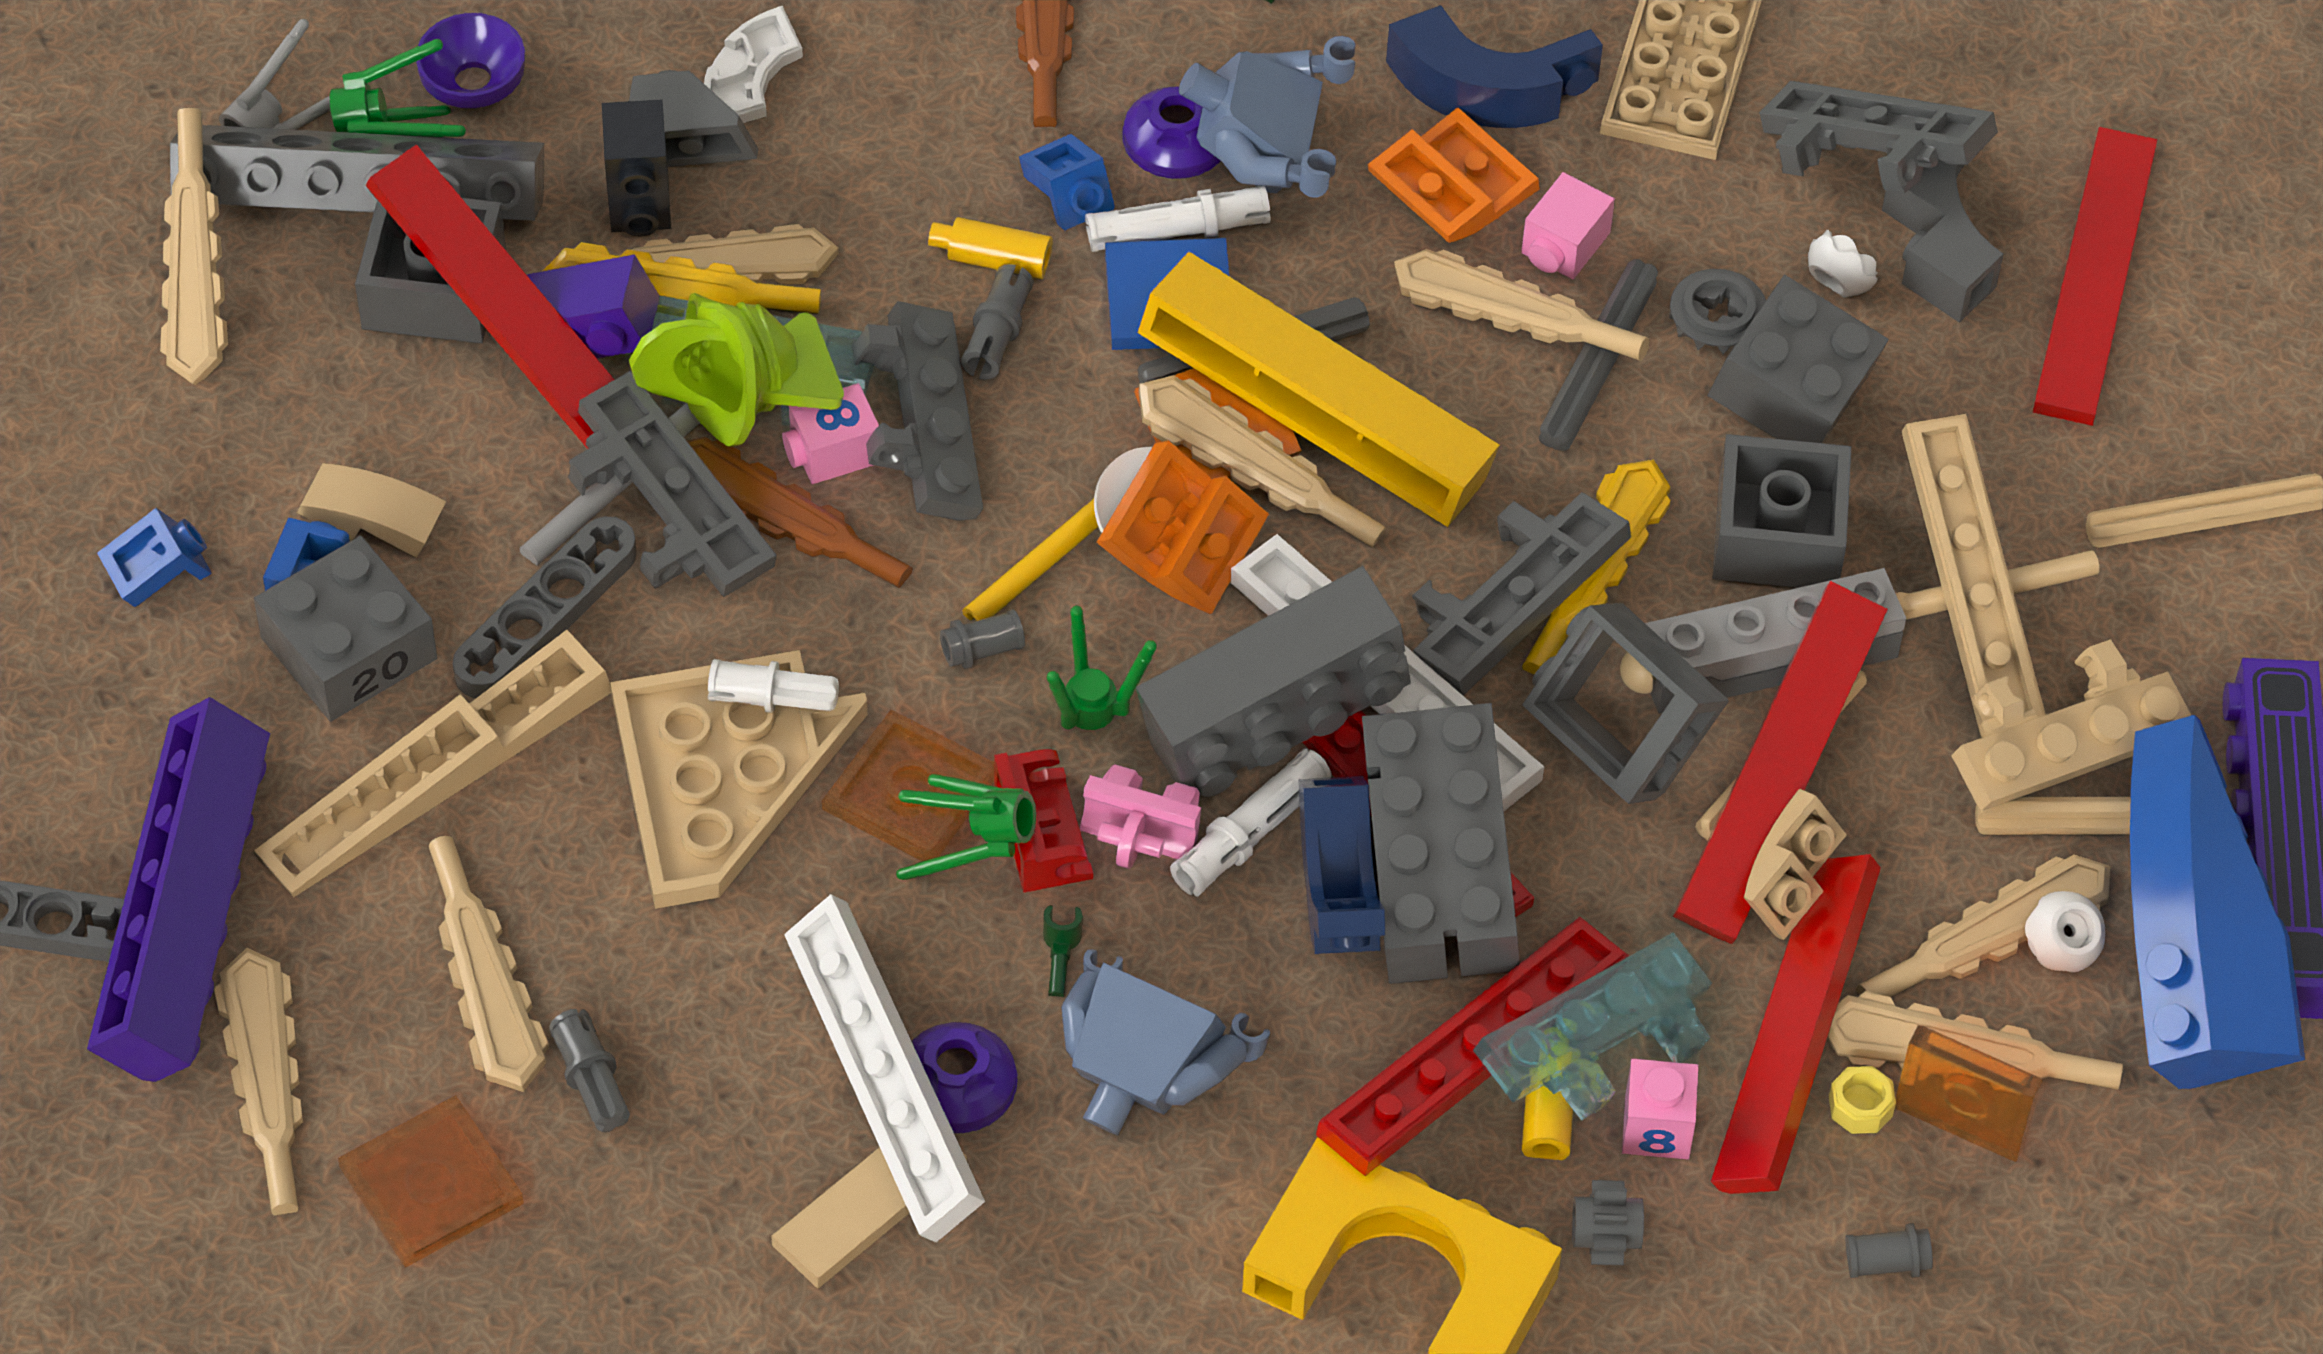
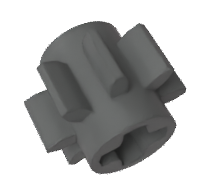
M1592 1180V1194H1590V1197L1574 1196L1572 1208L1573 1247L1589 1248L1591 1265H1624V1251L1626 1249H1642L1644 1233L1643 1198H1627V1188H1625L1624 1181Z

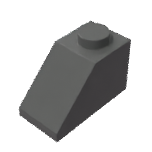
M664 70L657 74L633 76L629 101L663 99L668 167L757 159L758 147L740 116L689 70Z

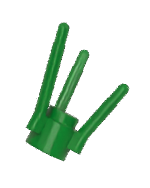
M434 39L366 70L343 74L344 87L334 88L330 91V111L336 132L421 137H463L466 134V129L462 125L392 122L444 116L451 113V108L441 105L387 109L382 89L380 87L371 89L368 84L441 50L443 42L440 39Z
M1075 605L1070 611L1074 676L1069 680L1066 687L1056 671L1048 672L1047 681L1060 709L1061 726L1064 729L1069 730L1076 726L1084 730H1097L1108 725L1115 715L1126 716L1129 714L1130 699L1152 660L1157 644L1153 640L1145 642L1119 691H1117L1113 680L1104 672L1089 667L1083 609Z
M931 774L928 777L929 785L964 795L906 789L901 790L898 794L899 800L904 803L969 811V824L973 834L982 836L988 842L900 868L896 872V877L901 880L923 877L991 857H1013L1015 854V843H1027L1034 834L1036 806L1032 795L1028 791H1024V789L1000 788L956 777Z

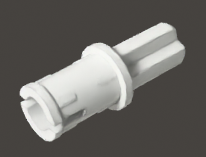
M714 659L709 673L708 699L709 701L739 702L764 706L765 712L769 713L774 711L775 705L831 711L835 709L837 704L839 683L838 679L832 676L781 671L777 661H771L769 666Z

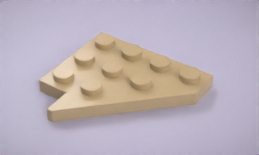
M800 650L732 661L738 664L769 666L771 661H777L781 671L805 673ZM711 665L610 682L612 700L655 909L720 898L868 715L865 693L838 697L836 707L831 711L775 705L774 711L769 713L765 712L764 706L739 702L709 701L708 680Z

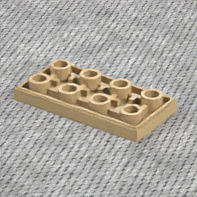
M1639 0L1601 122L1600 134L1716 160L1763 0Z

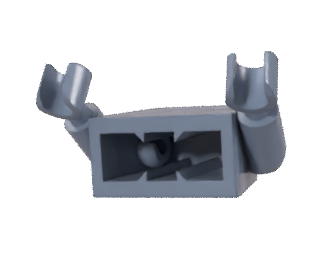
M1345 36L1333 37L1325 44L1323 55L1314 56L1311 50L1281 53L1238 52L1216 72L1199 63H1194L1181 80L1179 94L1203 107L1197 132V139L1200 145L1220 159L1239 183L1255 185L1256 187L1258 185L1265 186L1267 192L1277 193L1282 188H1290L1294 182L1299 183L1300 190L1309 197L1322 196L1329 188L1330 178L1335 174L1336 158L1327 150L1314 149L1309 151L1323 82L1314 77L1315 73H1323L1328 81L1335 84H1343L1349 81L1355 70V61L1349 60L1354 57L1355 42Z
M1093 949L1085 952L1083 959L1084 973L1078 977L1061 1007L1066 1052L1073 1059L1072 1067L1081 1077L1099 1085L1083 1119L1117 1136L1134 1102L1163 1115L1172 1105H1186L1222 1082L1243 1062L1257 1060L1262 1056L1270 1036V1030L1265 1029L1261 1035L1256 1037H1249L1242 1032L1246 1029L1249 1016L1245 1013L1235 1015L1229 1034L1222 1036L1226 1026L1217 1014L1123 972V958L1120 956L1116 957V962L1112 966L1103 962L1101 968L1096 967L1097 950Z

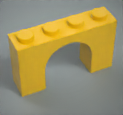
M1317 1137L1244 1261L1242 1292L1303 1320L1334 1265L1349 1249L1363 1241L1376 1237H1409L1424 1242L1439 1251L1454 1268L1461 1285V1291L1430 1345L1428 1354H1516L1558 1278L1562 1248L1552 1244L1544 1234L1528 1227L1517 1228L1491 1216L1483 1206L1467 1199L1456 1200L1430 1188L1423 1179L1413 1173L1406 1171L1395 1172L1379 1165L1368 1175L1364 1176Z

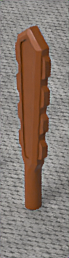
M1021 0L1023 3L1016 7L1017 29L1025 34L1018 38V57L1027 63V69L1033 77L1034 127H1056L1057 77L1063 69V63L1072 57V38L1065 33L1073 29L1074 7L1067 3L1069 0Z
M705 436L687 441L745 516L758 523L760 532L776 540L788 537L795 541L797 550L811 557L823 554L829 558L846 559L898 588L912 574L913 568L910 565L858 538L853 528L845 523L844 513L830 505L819 507L811 502V493L796 484L785 486L778 482L776 472L760 462L749 464L742 460L741 451L733 446L728 447L719 440L711 441Z

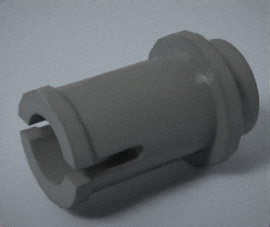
M1014 609L1004 614L963 624L959 619L950 622V628L940 631L941 647L950 667L962 664L964 669L972 668L974 660L1014 649L1020 650L1025 647L1023 627Z
M1914 1223L1906 1224L1905 1231L1845 1236V1247L1851 1278H1858V1276L1906 1271H1910L1911 1277L1914 1278L1920 1276V1270L1932 1269L1933 1267L1928 1228L1915 1229Z

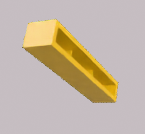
M1188 252L1150 293L1137 332L1138 334L1446 527L1453 522L1486 480L1500 446L1498 443L1193 253Z

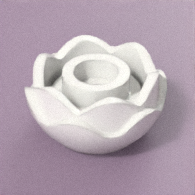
M1826 230L1822 236L1813 239L1808 253V264L1810 273L1817 281L1845 298L1865 293L1876 284L1878 272H1876L1875 259L1869 255L1859 254L1855 243L1850 237L1845 235L1832 236V233Z
M2058 891L2043 896L2026 921L2025 933L2028 938L2029 948L2037 957L2039 963L2048 969L2069 972L2081 971L2098 958L2104 947L2105 924L2103 916L2096 905L2079 893ZM2066 925L2072 929L2071 937L2064 934V927Z

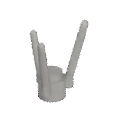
M300 19L250 86L219 116L221 126L297 130L330 111V96L280 123L278 116L282 113V107L279 101L265 89L308 29V20Z

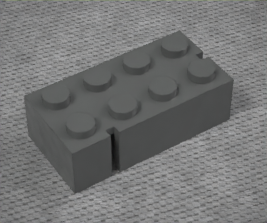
M1361 566L1136 687L1150 744L1174 782L1195 787L1199 790L1200 795L1211 797L1223 792L1233 783L1234 779L1238 777L1237 770L1245 766L1248 770H1251L1257 766L1266 767L1279 762L1289 753L1292 747L1314 735L1325 736L1333 733L1345 723L1348 717L1370 705L1381 706L1392 701L1401 693L1405 686L1411 684L1407 657L1404 654L1405 645L1401 624L1365 568Z
M1492 703L1362 716L1380 902L1385 909L1386 935L1383 936L1389 984L1448 978L1444 937L1457 936L1461 977L1510 972L1520 964Z

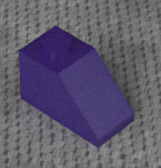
M635 254L526 274L597 359L634 352L641 338L652 331L660 296Z

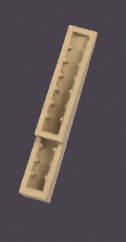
M565 630L471 703H468L461 694L255 849V854L294 898L611 693V684L606 671L568 630ZM284 853L299 869V874L291 873L283 865L282 857Z

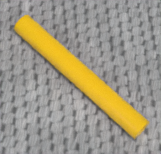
M1094 498L963 608V615L970 621L975 618V621L993 617L1099 526L1095 517Z

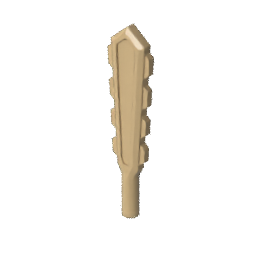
M183 108L177 111L178 174L172 185V195L165 201L164 221L171 225L170 236L163 242V262L169 266V278L162 284V306L168 310V322L161 327L160 351L167 356L166 365L190 383L196 385L206 379L223 361L222 351L228 345L227 321L222 319L219 313V306L225 300L224 278L216 272V262L222 257L221 237L213 231V222L219 216L218 196L211 193L210 183L203 173L202 111L197 108Z
M799 224L776 226L770 233L758 234L753 229L731 231L726 238L717 239L713 238L710 234L689 236L682 243H672L668 239L650 240L643 247L631 249L650 252L656 262L662 263L670 256L690 258L696 267L700 269H707L713 262L733 265L739 275H745L756 283H761L763 279H774L780 285L804 284L809 278H818L839 254V247L814 227L804 229Z
M1425 249L1394 261L1401 294L1410 297L1412 304L1429 309H1436L1440 306L1452 309L1454 316L1471 321H1476L1480 318L1491 320L1495 328L1509 332H1515L1520 329L1531 332L1533 339L1547 343L1557 340L1564 342L1583 341L1639 361L1643 360L1649 348L1648 337L1594 320L1583 309L1576 307L1574 299L1561 294L1547 296L1540 293L1539 286L1522 279L1511 282L1503 278L1501 271L1485 265L1472 267L1465 264L1464 257L1444 249L1438 252Z
M1175 375L1139 384L1138 391L1142 423L1150 427L1152 436L1161 441L1169 440L1175 446L1182 444L1191 449L1193 459L1210 469L1223 467L1230 471L1232 481L1248 490L1260 488L1266 491L1269 502L1281 509L1288 511L1296 508L1303 513L1319 514L1372 548L1386 530L1384 525L1330 491L1326 482L1317 475L1316 465L1301 455L1291 457L1283 452V442L1267 431L1258 433L1248 427L1247 417L1229 405L1219 407L1211 401V393L1194 380L1187 379L1182 381Z
M440 836L429 844V850L446 898L445 920L438 928L443 949L453 952L455 955L448 963L453 987L464 990V995L458 1001L464 1027L474 1030L475 1033L469 1041L474 1067L485 1072L488 1081L524 1092L546 1064L544 1053L549 1048L548 1041L540 1022L531 1020L528 1017V1013L532 1009V1002L525 984L513 980L512 975L517 970V965L510 947L499 944L497 941L502 934V927L496 912L484 908L482 901L471 893L454 839L450 836Z
M2075 854L2066 859L2054 857L2037 867L2035 877L2026 882L2016 879L1999 889L1997 900L1992 903L1979 901L1963 910L1962 920L1958 923L1951 924L1944 921L1930 929L1927 934V941L1920 945L1913 957L1858 984L1857 992L1859 995L1867 991L1893 997L1925 979H1943L1949 975L1962 979L1977 972L1979 962L1988 958L1999 962L2015 955L2018 944L2028 941L2025 933L2026 921L2043 896L2058 891L2079 893L2088 898L2100 911V907L2106 905L2109 898L2111 866Z
M246 948L220 972L221 982L214 988L219 1015L230 1021V1024L223 1030L227 1055L238 1060V1064L231 1070L235 1094L246 1099V1103L239 1109L243 1133L254 1137L255 1145L263 1153L271 1213L275 1216L298 1211L290 1148L295 1139L294 1130L303 1123L301 1100L291 1095V1091L300 1084L298 1062L296 1059L288 1056V1051L296 1045L295 1024L293 1018L285 1015V1010L293 1003L290 976L282 972L280 962Z
M1867 991L1859 997L1847 995L1838 1003L1827 1037L1835 1053L1838 1056H1846L1852 1065L1880 1068L1885 1062L1897 1063L1903 1072L1924 1075L1929 1074L1934 1068L1945 1069L1951 1078L1974 1081L1979 1075L1985 1074L1991 1075L1999 1085L2014 1087L2020 1086L2025 1080L2036 1081L2052 1077L2119 1089L2123 1064L2055 1052L2042 1041L2032 1039L2029 1031L2024 1028L2006 1025L2000 1031L1988 1029L1982 1018L1961 1014L1955 1020L1943 1018L1938 1008L1914 1003L1909 1008L1904 1009L1896 1007L1891 997Z

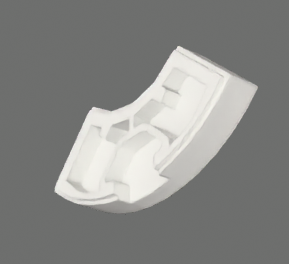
M783 6L755 16L732 32L724 40L725 47L715 58L712 66L707 69L704 84L740 116L743 123L767 116L764 95L769 81L783 66L803 57L802 46Z

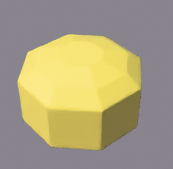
M1873 1066L1847 1067L1831 1084L1829 1093L1831 1118L1851 1134L1877 1133L1894 1114L1896 1099L1893 1081Z

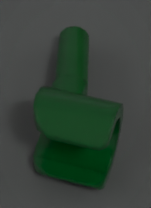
M1049 905L1044 911L1043 937L1046 944L1051 948L1050 958L1052 959L1048 996H1065L1070 951L1080 943L1082 938L1083 915L1079 907L1075 908V920L1068 925H1059L1053 922V905Z

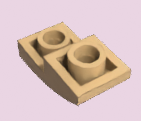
M322 463L296 513L313 522H325L339 530L346 531L349 534L350 541L355 539L361 528L417 558L446 501L415 486L382 474L343 465Z
M1799 789L1786 805L1762 844L1753 864L1744 895L1745 900L1775 937L1782 940L1788 936L1823 893V889L1813 876L1847 835L1818 797L1802 789Z

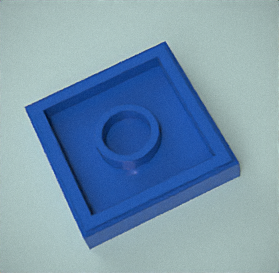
M1226 238L1105 243L1112 350L1161 348L1137 333L1150 293L1188 252L1193 253L1229 276Z

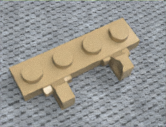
M2112 640L2101 642L2084 650L2075 661L2076 665L2084 668L2090 679L2088 683L2089 690L2084 694L2085 701L2037 718V713L2034 709L2024 712L2023 699L2014 696L2007 686L2008 676L1984 684L1977 694L1971 698L1983 720L1982 724L1978 726L1982 738L1961 745L1951 755L1980 812L2133 757L2136 731L2191 716L2169 672L2167 671L2140 681V676L2133 668L2127 670V664Z

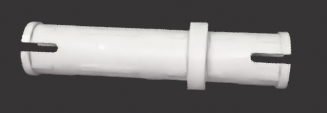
M1258 185L1257 187L1215 194H1211V190L1206 189L1197 191V197L1130 207L1116 211L1085 214V221L1089 225L1086 226L1091 251L1097 252L1098 250H1104L1105 243L1158 241L1204 233L1205 238L1218 236L1219 230L1270 223L1271 216L1267 212L1270 211L1266 188L1265 186Z
M1303 749L1285 768L1267 781L1232 814L1215 819L1206 828L1207 835L1189 852H1186L1181 858L1171 864L1170 871L1172 877L1179 887L1187 894L1192 895L1194 893L1198 897L1227 868L1229 869L1233 864L1241 866L1253 855L1252 847L1300 806L1298 779L1331 778V771L1325 760L1315 751L1310 750L1308 752L1307 749Z

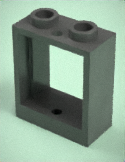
M1623 603L1590 605L1582 609L1571 620L1566 630V634L1569 637L1556 656L1548 659L1536 671L1532 680L1535 687L1522 706L1628 804L1656 800L1666 792L1729 700ZM1614 640L1675 695L1634 754L1574 700Z

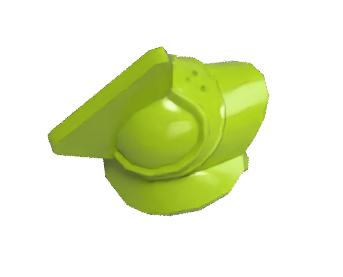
M692 293L687 303L685 320L660 324L641 338L629 359L633 379L639 387L655 395L686 402L697 420L715 438L728 447L743 444L755 424L757 414L772 411L776 405L834 410L841 407L844 397V390L816 318L808 312L800 313L783 326L760 304L751 305L739 302L736 306H732Z

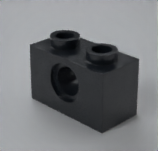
M663 99L602 103L604 161L611 233L626 232L632 236L642 237L650 235L656 230L672 229Z

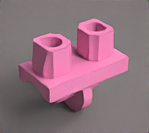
M1114 764L1103 778L1090 775L1084 787L1083 797L1085 798L1080 831L1097 835L1098 841L1118 846L1116 864L1127 869L1133 866L1138 853L1160 858L1162 854L1179 859L1197 845L1201 807L1198 806L1200 792L1197 788L1175 782L1172 785H1167L1163 796L1143 791V778L1138 775L1136 770Z

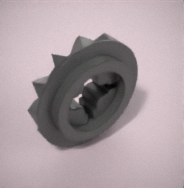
M1706 269L1690 274L1676 286L1671 296L1669 318L1673 319L1676 323L1678 337L1688 336L1693 339L1697 350L1705 345L1717 346L1723 355L1730 346L1737 344L1766 299L1760 288L1746 276L1726 269ZM1725 298H1728V316L1722 315L1718 321H1709V309H1715L1718 304L1723 303Z

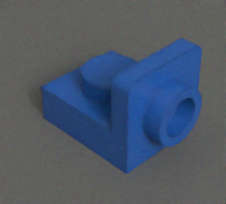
M1069 134L1019 156L1024 177L1050 197L1056 222L1064 231L1086 222L1085 214L1109 212L1114 209L1115 205L1103 157L1074 135Z
M157 508L153 509L97 553L121 598L134 607L141 604L184 570L199 580L212 574L201 554L207 549V545L197 529L186 519L176 522Z
M288 517L263 576L265 591L349 543V534L325 522L314 521L310 523Z

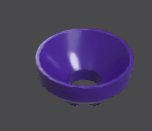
M483 13L453 15L440 20L430 27L420 39L418 46L434 39H440L443 42L441 50L417 61L416 65L421 82L427 92L435 99L447 105L459 108H480L492 105L510 95L520 84L523 77L525 49L522 38L516 29L498 17ZM467 68H481L486 70L491 76L487 85L475 90L460 87L455 79L461 71Z
M1179 86L1153 90L1140 97L1128 110L1122 129L1123 145L1128 156L1143 170L1156 176L1170 179L1199 176L1221 162L1220 159L1203 148L1197 139L1203 107L1180 95ZM1181 105L1192 110L1194 116L1185 123L1175 124L1164 120L1160 113L1168 106Z
M950 1022L929 1028L911 1041L953 1133H967L989 1126L1003 1116L1012 1104L1017 1091L1018 1074L1012 1053L1006 1043L995 1033L971 1023ZM963 1048L971 1052L977 1062L970 1071L964 1074L953 1075L943 1071L937 1064V1060L946 1050Z

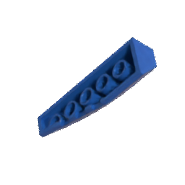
M2196 715L2136 731L2131 776V892L2148 1060L2151 1068L2178 1089H2193L2305 1060L2290 937L2283 920L2276 914L2268 894L2270 888L2262 869L2255 863L2246 841L2248 835L2240 816L2232 807L2225 790L2227 784L2202 723Z

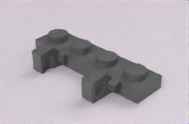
M1789 81L1759 112L1764 133L1782 136L1776 142V149H1779L1783 166L1781 168L1782 173L1804 176V170L1819 164L1822 149L1834 150L1836 144L1845 148L1886 152L1887 156L1881 157L1877 161L1884 190L1906 193L1920 182L1923 168H1933L1938 165V161H1943L1949 165H1968L1998 133L1994 112L1796 81Z
M897 301L887 315L888 326L867 324L864 327L865 330L856 342L852 344L854 365L857 366L861 362L874 364L881 371L894 373V378L897 379L904 424V429H894L882 422L875 429L866 443L868 462L871 465L902 470L906 476L912 478L917 513L959 521L976 519L983 510L953 312Z
M631 371L579 400L578 413L594 433L586 439L585 445L589 449L570 459L568 478L582 496L585 495L586 487L596 482L607 484L614 475L617 476L622 484L627 483L631 479L667 525L663 529V536L666 539L665 546L654 553L643 552L640 562L641 572L655 589L684 571L691 579L704 572L720 594L725 597L775 567L776 553L650 394L635 383Z
M1583 492L1556 517L1549 514L1544 520L1513 501L1497 516V524L1501 540L1513 541L1519 548L1516 550V554L1476 592L1468 595L1461 601L1451 593L1440 594L1433 589L1432 581L1428 580L1412 595L1420 618L1430 625L1427 628L1428 636L1413 650V653L1464 696L1631 538L1628 520Z

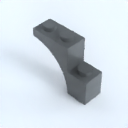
M1938 161V165L1933 168L1924 167L1920 182L1906 193L1886 190L1882 211L1916 233L1903 252L1902 258L1906 261L1902 284L1960 323L1997 287L2004 254L1979 233L1963 208L1956 179L1964 165H1949L1943 161Z

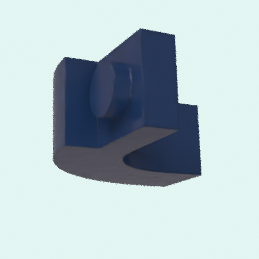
M1439 5L1389 24L1386 62L1410 93L1425 105L1443 115H1449L1458 107L1479 126L1519 128L1558 119L1561 96L1566 94L1569 96L1582 94L1593 83L1598 82L1603 44L1594 32L1589 29L1533 51L1521 53L1494 51L1468 39L1458 29L1444 8Z
M1363 776L1298 779L1302 856L1309 928L1314 953L1381 951L1380 936L1386 935L1385 909L1377 896L1374 879L1369 785Z

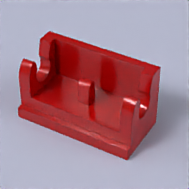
M1041 749L1009 756L1007 752L994 755V786L1024 789V791H1028L1032 795L1036 806V826L1031 840L1027 843H1015L1014 860L1024 893L1093 879L1092 866L1087 857L1066 783L1064 767L1046 768L1041 771L1032 772L1038 768L1052 767L1060 763L1057 751L1052 749Z

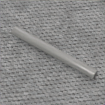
M687 403L669 417V420L683 437L700 424L691 413ZM614 475L607 484L597 482L586 489L585 495L578 496L520 547V553L538 566L633 483L630 479L627 483L622 484L617 476Z

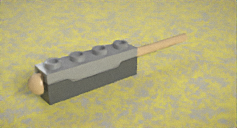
M2093 550L2010 569L2008 574L2013 593L2018 594L2098 575L2100 567L2097 555ZM1885 568L1830 580L1888 609L1862 666L1898 658L1903 636L1902 630H1904L1906 620L1948 610L1942 586L1912 593H1895ZM1830 581L1645 624L1726 698L1781 684L1821 595ZM1628 652L1625 653L1620 664V674L1623 682L1634 692L1650 693L1658 713H1663L1675 695Z

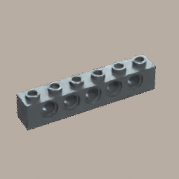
M202 125L203 173L210 183L211 193L218 196L219 204L374 212L377 199L365 186L372 175L416 144L461 198L501 202L503 219L535 221L543 204L544 143ZM178 132L170 142L171 195L172 185L178 174Z

